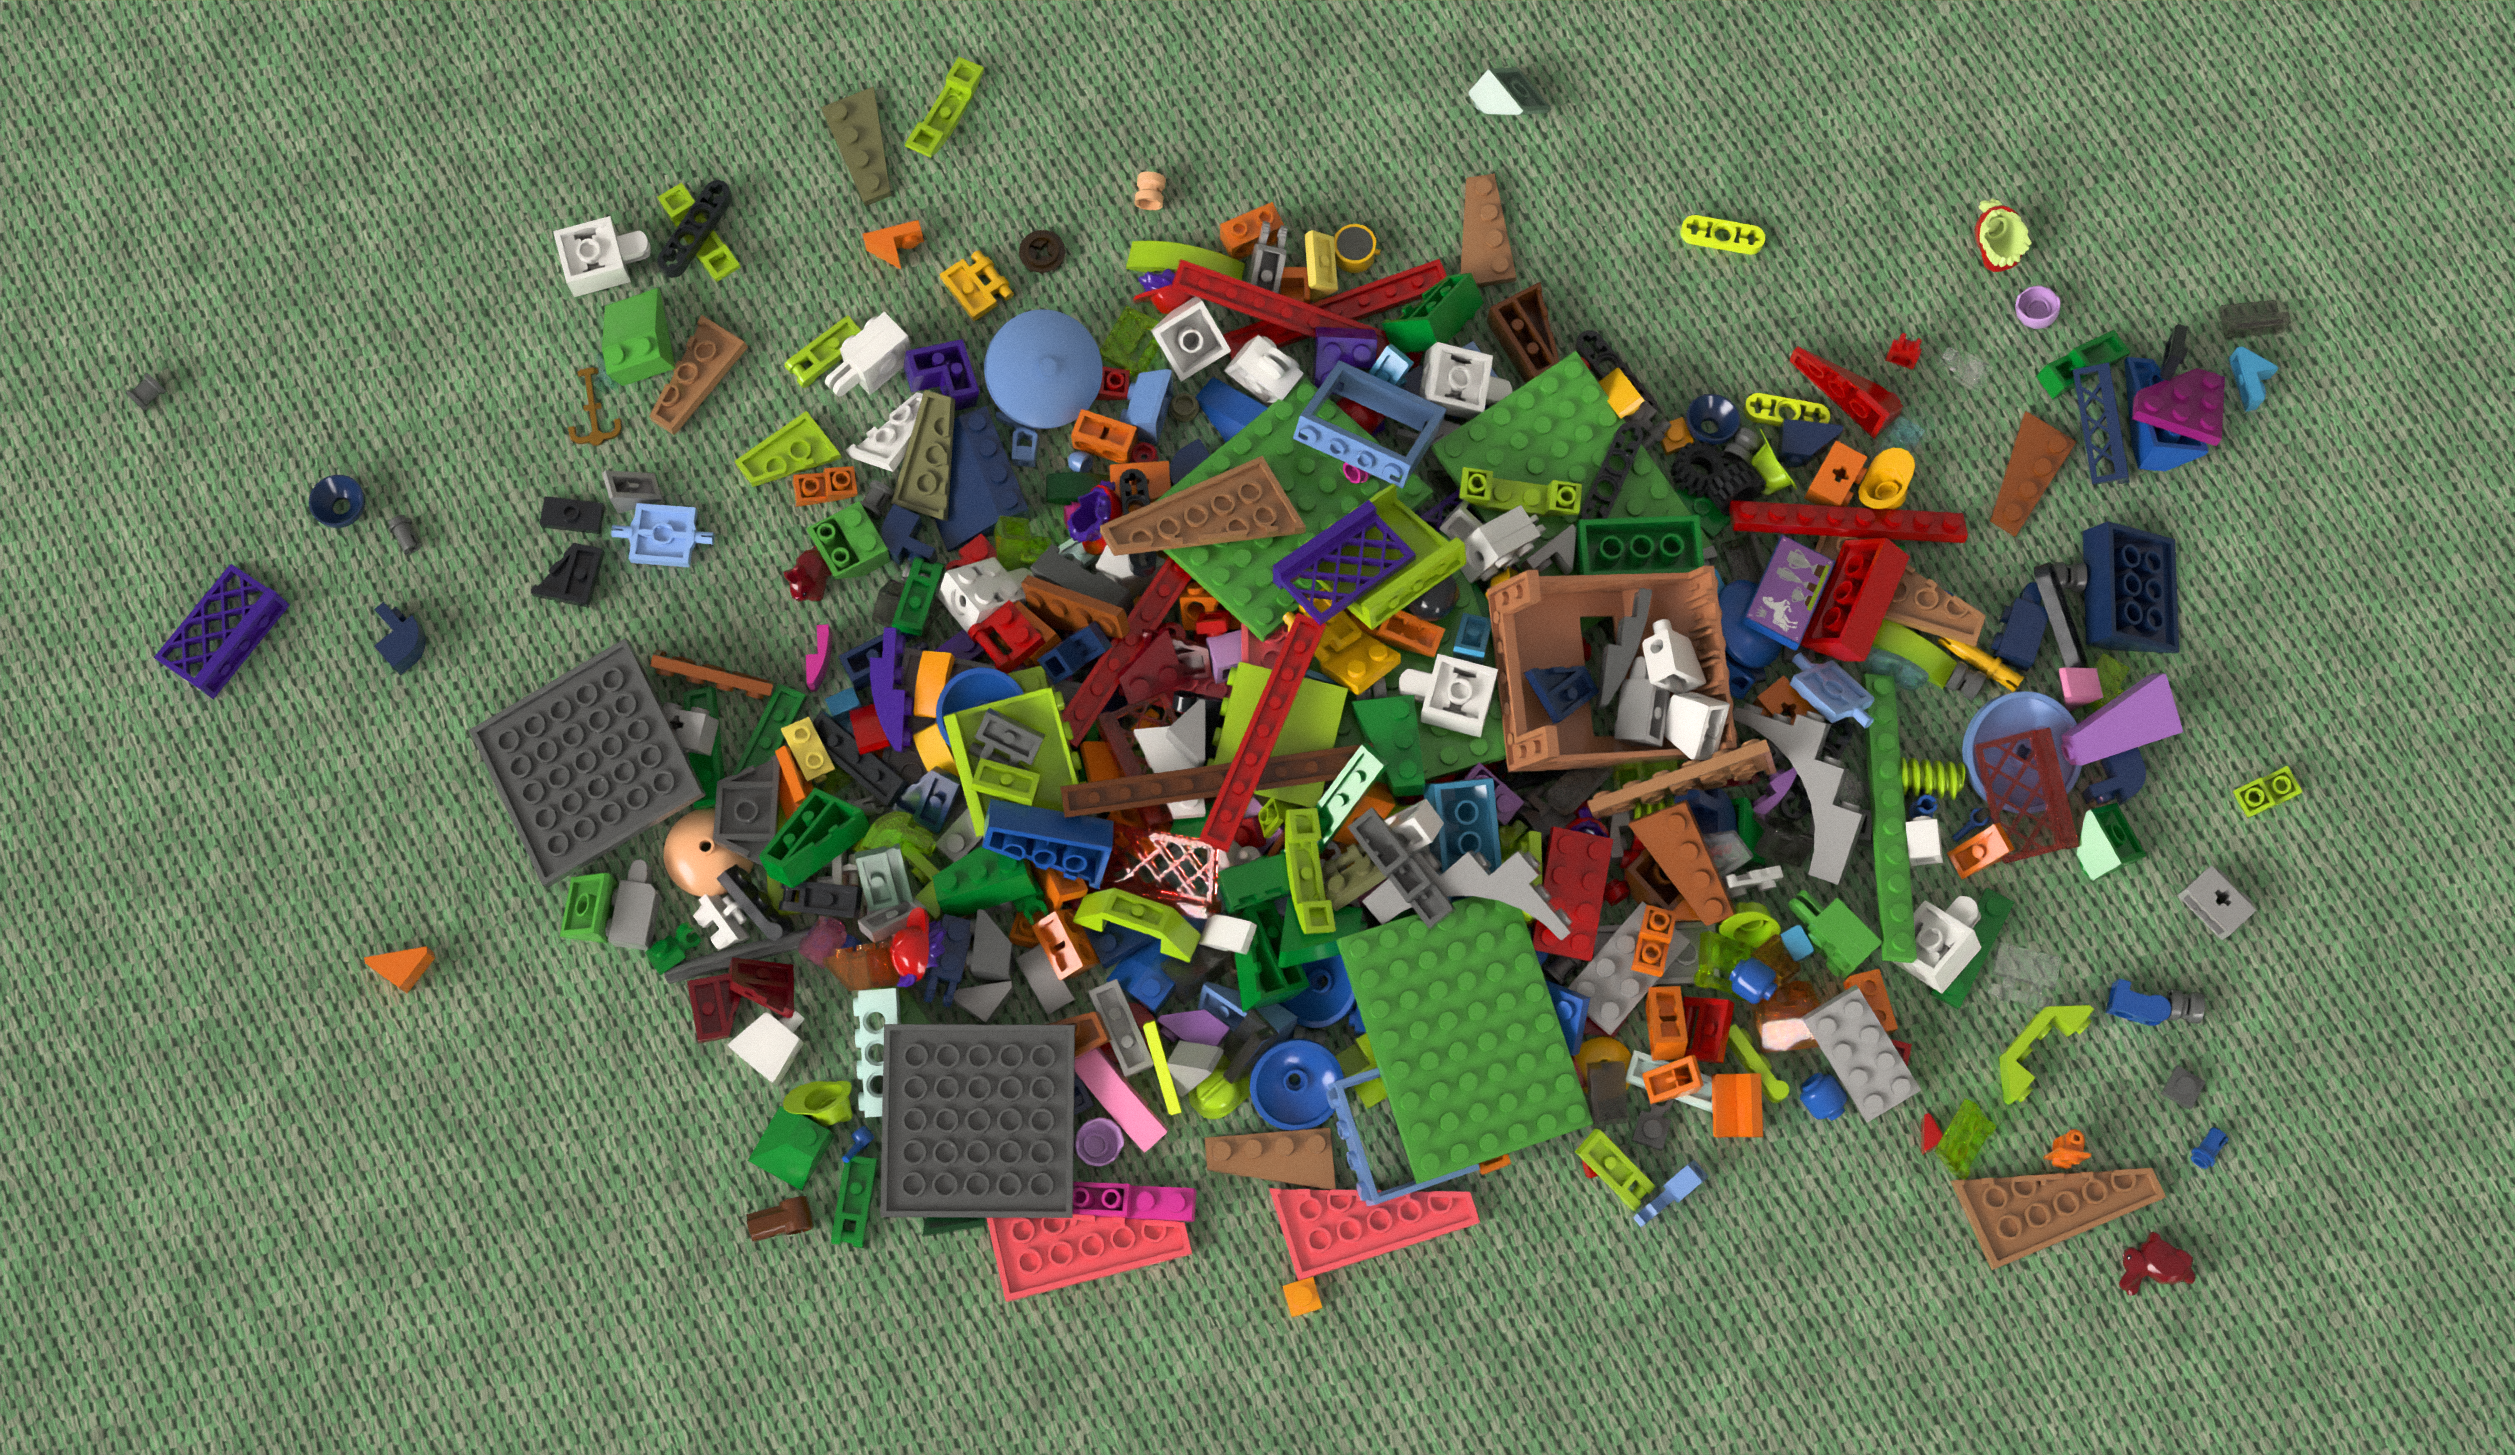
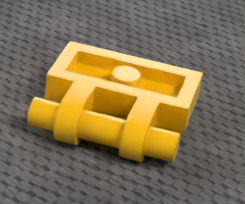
M980 250L975 251L971 255L975 262L972 266H969L964 259H961L939 274L942 282L974 322L998 306L996 299L993 297L995 294H1000L1005 301L1014 295L1009 288L1010 283L1007 279L997 273L992 260L989 257H985ZM985 274L990 283L985 286L978 276Z
M1314 598L1313 605L1322 613L1331 607L1332 600ZM1299 604L1298 610L1302 615L1312 618ZM1343 610L1325 622L1326 629L1314 654L1321 664L1331 657L1324 647L1330 645L1338 653L1361 637L1362 631ZM1291 611L1282 617L1288 626V631H1290L1296 617Z

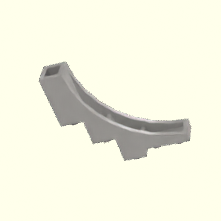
M1745 703L1744 708L1735 707L1733 719L1754 728L1772 741L1790 760L1802 779L1811 803L1815 826L1814 853L1808 875L1837 885L1843 884L1866 814L1859 812L1860 806L1842 800L1841 805L1837 804L1849 769L1841 767L1843 761L1826 755L1823 760L1820 759L1831 724L1823 722L1825 716L1811 711H1807L1806 716L1797 714L1793 725L1790 724L1792 718L1778 713H1774L1773 718L1761 714L1763 708Z
M1520 849L1493 873L1488 869L1491 866L1490 862L1481 852L1475 854L1472 850L1468 851L1444 873L1439 870L1442 864L1431 852L1426 854L1422 850L1415 855V858L1446 897L1477 896L1499 900L1519 908L1536 918L1560 940H1563L1573 931L1570 926L1573 921L1562 908L1556 910L1549 902L1552 898L1549 892L1540 883L1536 886L1532 882L1541 874L1537 869L1541 864L1529 851L1524 853ZM1389 878L1362 901L1382 925L1404 910L1412 907L1410 903L1404 900Z

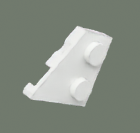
M1779 865L1749 871L1747 874L1735 876V874L1727 875L1722 881L1730 899L1747 895L1746 889L1757 887L1758 891L1761 892L1777 887L1775 882L1783 878V873Z

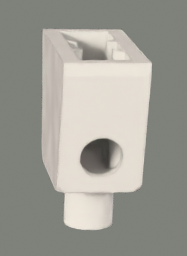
M1668 619L1654 622L1652 624L1654 635L1645 639L1642 643L1650 683L1675 694L1688 693L1706 684L1690 639L1673 631Z
M1694 692L1674 694L1671 698L1669 697L1664 736L1691 760L1710 759L1712 754L1718 751L1730 704Z
M795 1010L792 1018L783 1016L779 1021L766 1012L734 1038L728 1046L778 1087L804 1044L794 1034V1031L805 1019Z

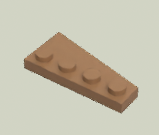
M1495 173L1466 178L1460 274L1472 273L1477 287L1515 282L1517 278Z
M703 315L700 316L697 322L698 328L694 336H690L685 345L687 350L682 360L677 361L676 368L673 369L674 375L670 383L665 384L649 415L654 423L674 436L748 348L743 340Z
M1330 1128L1205 1138L1207 1171L1253 1177L1325 1190L1336 1189Z

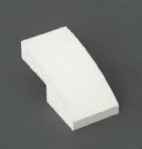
M1209 914L1199 943L1226 952L1230 950L1247 955L1257 925L1234 917Z

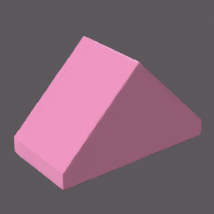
M2059 668L2060 684L2068 711H2074L2103 698L2097 668Z

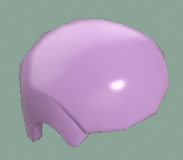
M2041 285L2028 287L2017 297L2015 304L2016 315L2024 326L2033 329L2046 328L2053 324L2060 313V298L2051 289Z
M1101 1117L1085 1122L1078 1129L1074 1139L1077 1156L1087 1165L1096 1167L1112 1163L1118 1157L1124 1145V1138L1120 1127L1111 1119Z

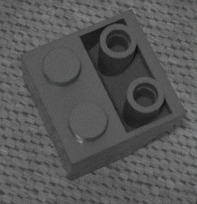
M978 909L977 918H972L970 923V933L972 934L971 937H973L974 946L973 949H968L966 967H969V973L973 975L976 983L993 984L1005 981H1012L1013 983L1016 953L1013 945L985 910Z

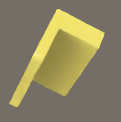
M1311 230L1304 234L1310 300L1317 302L1338 290L1335 246L1333 236Z

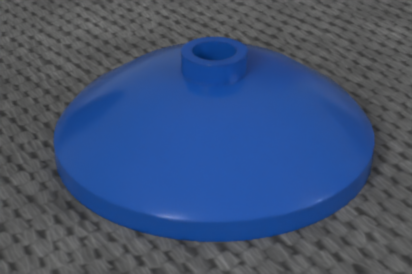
M1736 580L1724 586L1718 595L1719 606L1722 610V633L1726 641L1725 650L1737 663L1744 667L1752 669L1762 668L1771 664L1777 658L1782 644L1741 624L1758 584L1749 580Z
M976 667L957 674L945 685L937 701L936 721L941 736L951 747L943 719L946 714L1024 694V691L1011 676L994 668Z
M1341 955L1301 964L1310 986L1292 1000L1278 1004L1297 1016V1024L1305 1027L1323 1028L1341 1021L1356 1003ZM1324 976L1328 978V984L1326 986H1323L1322 984V978Z
M1294 1038L1278 1042L1262 1053L1252 1069L1249 1087L1256 1110L1268 1123L1289 1131L1306 1130L1320 1125L1335 1112L1336 1109H1332L1327 1100L1326 1092L1329 1091L1327 1084L1344 1079L1339 1062L1329 1049L1309 1039ZM1292 1074L1299 1075V1079L1296 1082L1289 1081V1077Z

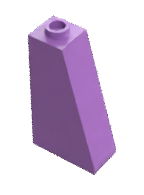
M2166 673L2147 675L2061 735L2063 740L2061 745L2062 753L2070 765L2082 766L2182 733V725Z

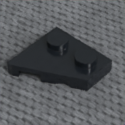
M573 543L566 550L563 558L555 562L548 570V576L538 586L536 584L533 586L531 594L534 597L589 608L605 554L602 548Z

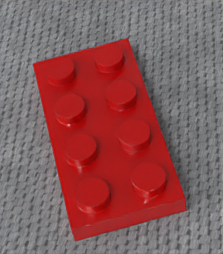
M1551 827L1542 874V886L1552 896L1549 902L1556 910L1562 908L1572 919L1573 922L1570 926L1573 931L1563 940H1560L1542 922L1534 918L1531 940L1535 951L1592 961L1614 839Z

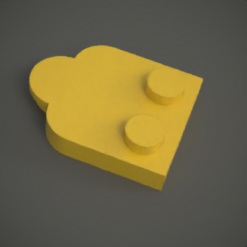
M1362 632L1358 640L1338 653L1330 645L1324 647L1331 657L1325 663H1320V669L1324 675L1359 696L1401 663V656L1397 651Z

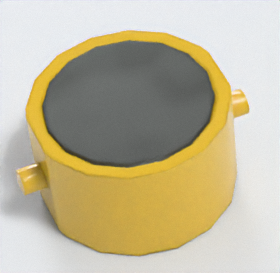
M1349 224L1342 227L1335 234L1336 265L1343 271L1349 273L1363 272L1374 263L1375 255H1380L1381 250L1376 249V238L1373 232L1366 226Z

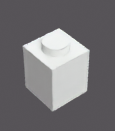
M1920 816L1913 818L1911 822H1906L1908 854L1911 865L1943 863L1940 827L1937 819H1932L1929 816Z

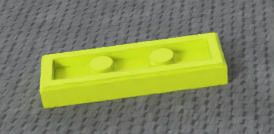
M1156 1019L1146 1021L1143 1028L1168 1113L1171 1115L1181 1113L1182 1107L1167 1065L1168 1060Z

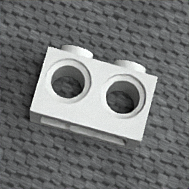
M1427 799L1384 820L1410 852L1432 843L1444 824Z

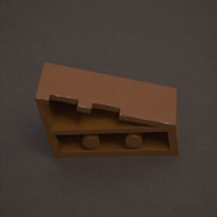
M1541 282L1490 307L1486 322L1525 384L1560 362L1553 332H1551L1548 321L1547 307H1545L1542 296Z

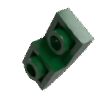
M1084 472L1048 474L1046 476V502L1071 505V502H1078L1079 496L1089 493L1093 487L1100 485L1101 480L1110 481V476Z

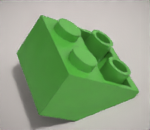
M860 501L806 528L835 579L865 576L890 562L888 549Z

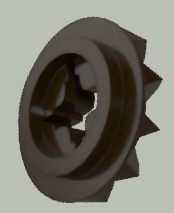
M1037 230L1028 234L1022 240L1019 247L1022 265H1025L1030 272H1039L1042 275L1049 271L1055 272L1056 268L1063 264L1066 254L1062 239L1054 232L1048 230ZM1048 245L1047 253L1049 256H1042L1037 261L1038 255L1035 250L1042 251Z

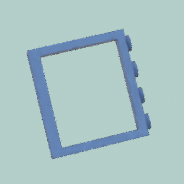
M1338 361L1301 413L1293 439L1403 488L1437 436L1447 409L1342 361ZM1335 392L1421 431V434L1405 457L1318 418L1316 415L1331 393Z
M1375 1068L1327 1084L1329 1091L1326 1092L1328 1103L1332 1109H1336L1339 1119L1336 1122L1339 1136L1342 1140H1346L1349 1152L1346 1153L1347 1161L1351 1170L1356 1171L1359 1183L1356 1184L1357 1192L1360 1199L1366 1201L1367 1206L1377 1205L1480 1170L1479 1164H1475L1416 1184V1181L1413 1180L1377 1193L1344 1089L1381 1077L1379 1069Z

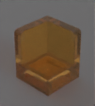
M1777 934L1773 935L1750 954L1751 958H1757L1775 970L1776 978L1774 983L1778 985L1777 989L1801 970L1800 963L1795 962L1793 958L1784 953L1782 938Z

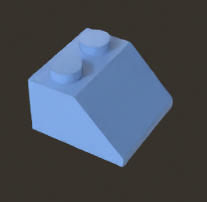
M1163 369L1139 373L1136 383L1131 382L1127 395L1130 403L1128 409L1123 408L1119 421L1137 427L1138 441L1158 445L1174 393L1172 370Z

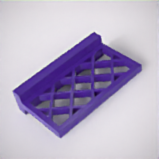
M1370 500L1273 565V583L1280 590L1285 588L1320 626L1416 559V554L1376 514L1377 508ZM1376 526L1384 534L1383 541L1365 539V533ZM1347 545L1360 546L1359 557L1342 556L1341 550ZM1364 547L1382 548L1381 559L1364 558ZM1385 549L1399 550L1404 556L1399 560L1385 559ZM1322 562L1336 563L1335 573L1317 572V567ZM1340 563L1358 565L1357 575L1339 574ZM1362 565L1380 567V573L1374 577L1361 576ZM1299 578L1312 579L1311 590L1297 589L1293 582ZM1316 580L1334 581L1333 592L1315 591ZM1338 582L1356 583V590L1350 594L1337 593ZM1314 598L1332 600V605L1320 613L1313 605Z
M230 564L153 658L214 699L290 604L269 587H265ZM234 575L240 577L241 588L227 591V583ZM258 591L263 593L255 604L248 605L249 593ZM241 596L242 607L228 610V598ZM221 600V612L208 615L209 605L214 601ZM242 614V620L235 628L229 629V617ZM222 619V631L209 633V622ZM202 624V635L189 638L188 631L193 625ZM223 638V643L217 651L210 652L209 641ZM202 643L203 654L190 657L189 646ZM182 647L183 659L171 662L166 659L173 649ZM203 662V668L195 678L192 677L190 674V664Z

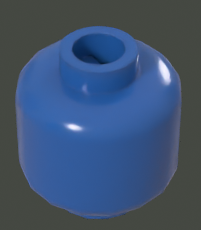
M1754 957L1749 958L1747 961L1741 959L1729 977V980L1732 981V991L1751 1004H1757L1763 998L1769 1001L1778 987L1774 983L1776 978L1775 970Z
M1821 1072L1816 1073L1806 1079L1801 1085L1800 1100L1814 1118L1818 1120L1828 1118L1832 1121L1845 1111L1843 1106L1847 1101V1093L1831 1074L1822 1075Z

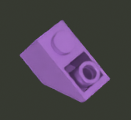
M1478 762L1463 780L1493 778L1498 825L1506 826L1524 801Z
M1205 1009L1161 1015L1157 1020L1158 1026L1161 1028L1159 1033L1172 1043L1180 1040L1220 1047L1230 1034V1028Z

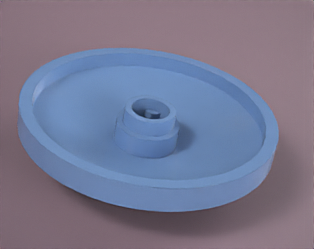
M1032 310L1010 319L993 336L985 356V381L995 404L1009 418L1031 428H1057L1076 420L1081 409L1088 410L1098 395L1102 382L1101 355L1092 335L1074 318L1054 310Z
M2010 692L1987 702L1977 711L1969 723L1962 747L1965 772L1977 794L1987 803L2000 810L2020 814L2044 811L2060 802L2074 787L2082 768L2080 765H2070L2069 761L2064 758L2061 749L2063 744L2061 735L2077 725L2074 718L2059 702L2049 696L2036 692Z

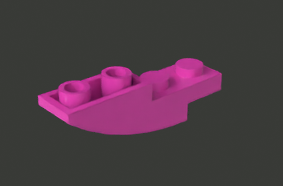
M1074 1182L1073 1214L1139 1220L1195 1222L1197 1190L1195 1188L1132 1186L1120 1183Z

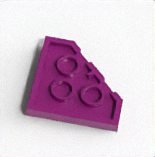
M2196 368L2172 377L2171 381L2165 380L2141 389L2134 397L2132 419L2217 446L2222 439L2225 377L2214 372Z

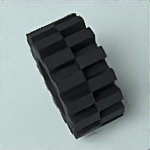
M1694 441L1693 444L1689 442L1685 447H1682L1671 470V476H1675L1673 479L1674 483H1681L1679 489L1681 491L1685 488L1688 489L1687 494L1690 496L1696 492L1697 498H1702L1704 494L1707 498L1709 496V486L1711 483H1716L1714 479L1717 476L1721 477L1723 475L1722 471L1725 469L1727 471L1730 469V467H1727L1729 464L1728 459H1723L1725 453L1723 451L1717 453L1718 447L1713 445L1710 448L1708 447L1709 443L1705 441L1702 445H1700L1699 441ZM1691 464L1703 466L1710 475L1698 473Z
M1741 461L1737 466L1735 464L1731 465L1730 470L1727 471L1725 469L1722 471L1723 475L1721 477L1717 476L1714 479L1716 483H1711L1709 486L1708 497L1724 516H1730L1729 506L1731 500L1756 502L1754 499L1762 495L1761 491H1764L1766 481L1751 463Z

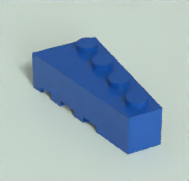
M991 799L985 817L982 847L1019 861L1023 858L1029 859L1035 863V867L1043 870L1051 867L1064 872L1063 877L1073 881L1077 877L1089 881L1090 887L1099 890L1112 851L1114 821L1083 815L1065 818L1064 812Z

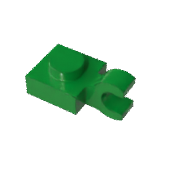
M688 921L682 923L677 928L674 938L670 934L663 940L657 941L652 948L645 952L660 975L686 958L683 952L697 946L701 942L696 932L686 937L688 933L694 930Z

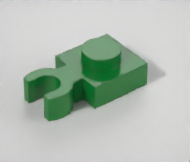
M1034 875L1037 893L1012 901L1018 913L1024 910V915L1030 925L1035 924L1033 919L1034 913L1041 911L1045 917L1050 915L1046 904L1042 901L1046 897Z

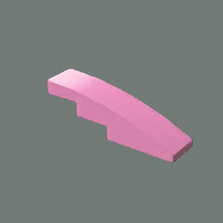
M1100 1047L1075 1060V1072L1144 1153L1168 1132L1169 1129L1149 1109L1148 1102L1127 1081L1128 1078H1125L1124 1073Z

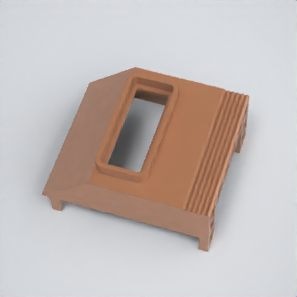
M1702 566L1688 573L1539 576L1538 570H1526L1487 589L1496 669H1498L1497 681L1508 772L1641 766L1690 759L1665 736L1663 737L1662 747L1630 746L1615 740L1614 736H1594L1589 700L1564 720L1554 724L1524 675V672L1533 668L1550 669L1552 667L1569 668L1572 666H1585L1580 618L1612 617L1616 645L1618 623L1624 616H1632L1634 594L1640 588L1651 589L1652 596L1647 622L1633 661L1637 657H1645L1642 643L1645 639L1654 635L1652 624L1662 619L1670 620L1673 631L1690 639L1706 680V684L1690 692L1699 693L1730 704L1718 751L1729 749L1731 752L1732 749L1737 748V730L1734 727L1732 712L1734 703L1730 696V672L1726 665V641L1722 633V610L1718 601V579L1715 576L1714 566ZM1633 661L1624 679H1630ZM1670 692L1669 697L1671 698L1675 693Z

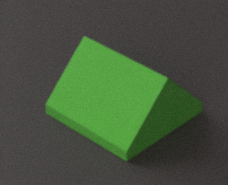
M598 873L571 877L559 937L600 943L608 942L606 924L608 919L613 916V891L619 886V883L611 874Z

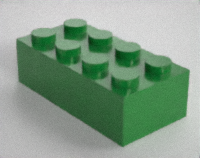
M1700 516L1579 519L1576 525L1575 539L1577 574L1688 573L1704 566Z

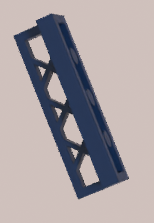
M2109 362L2073 369L2092 485L2117 481L2118 484L2129 483L2130 479ZM2098 372L2100 383L2093 392L2082 387L2080 376ZM2100 390L2102 392L2103 399L2096 396ZM2083 393L2090 396L2086 402L2084 401ZM2093 399L2104 405L2105 409L2098 421L2086 413V408ZM2105 418L2107 421V427L2101 424ZM2088 421L2094 424L2091 430H2089ZM2098 428L2108 433L2110 439L2102 450L2091 442V437ZM2110 446L2112 450V456L2106 453ZM2093 450L2099 453L2095 460ZM2104 456L2114 463L2115 474L2097 477L2096 465Z

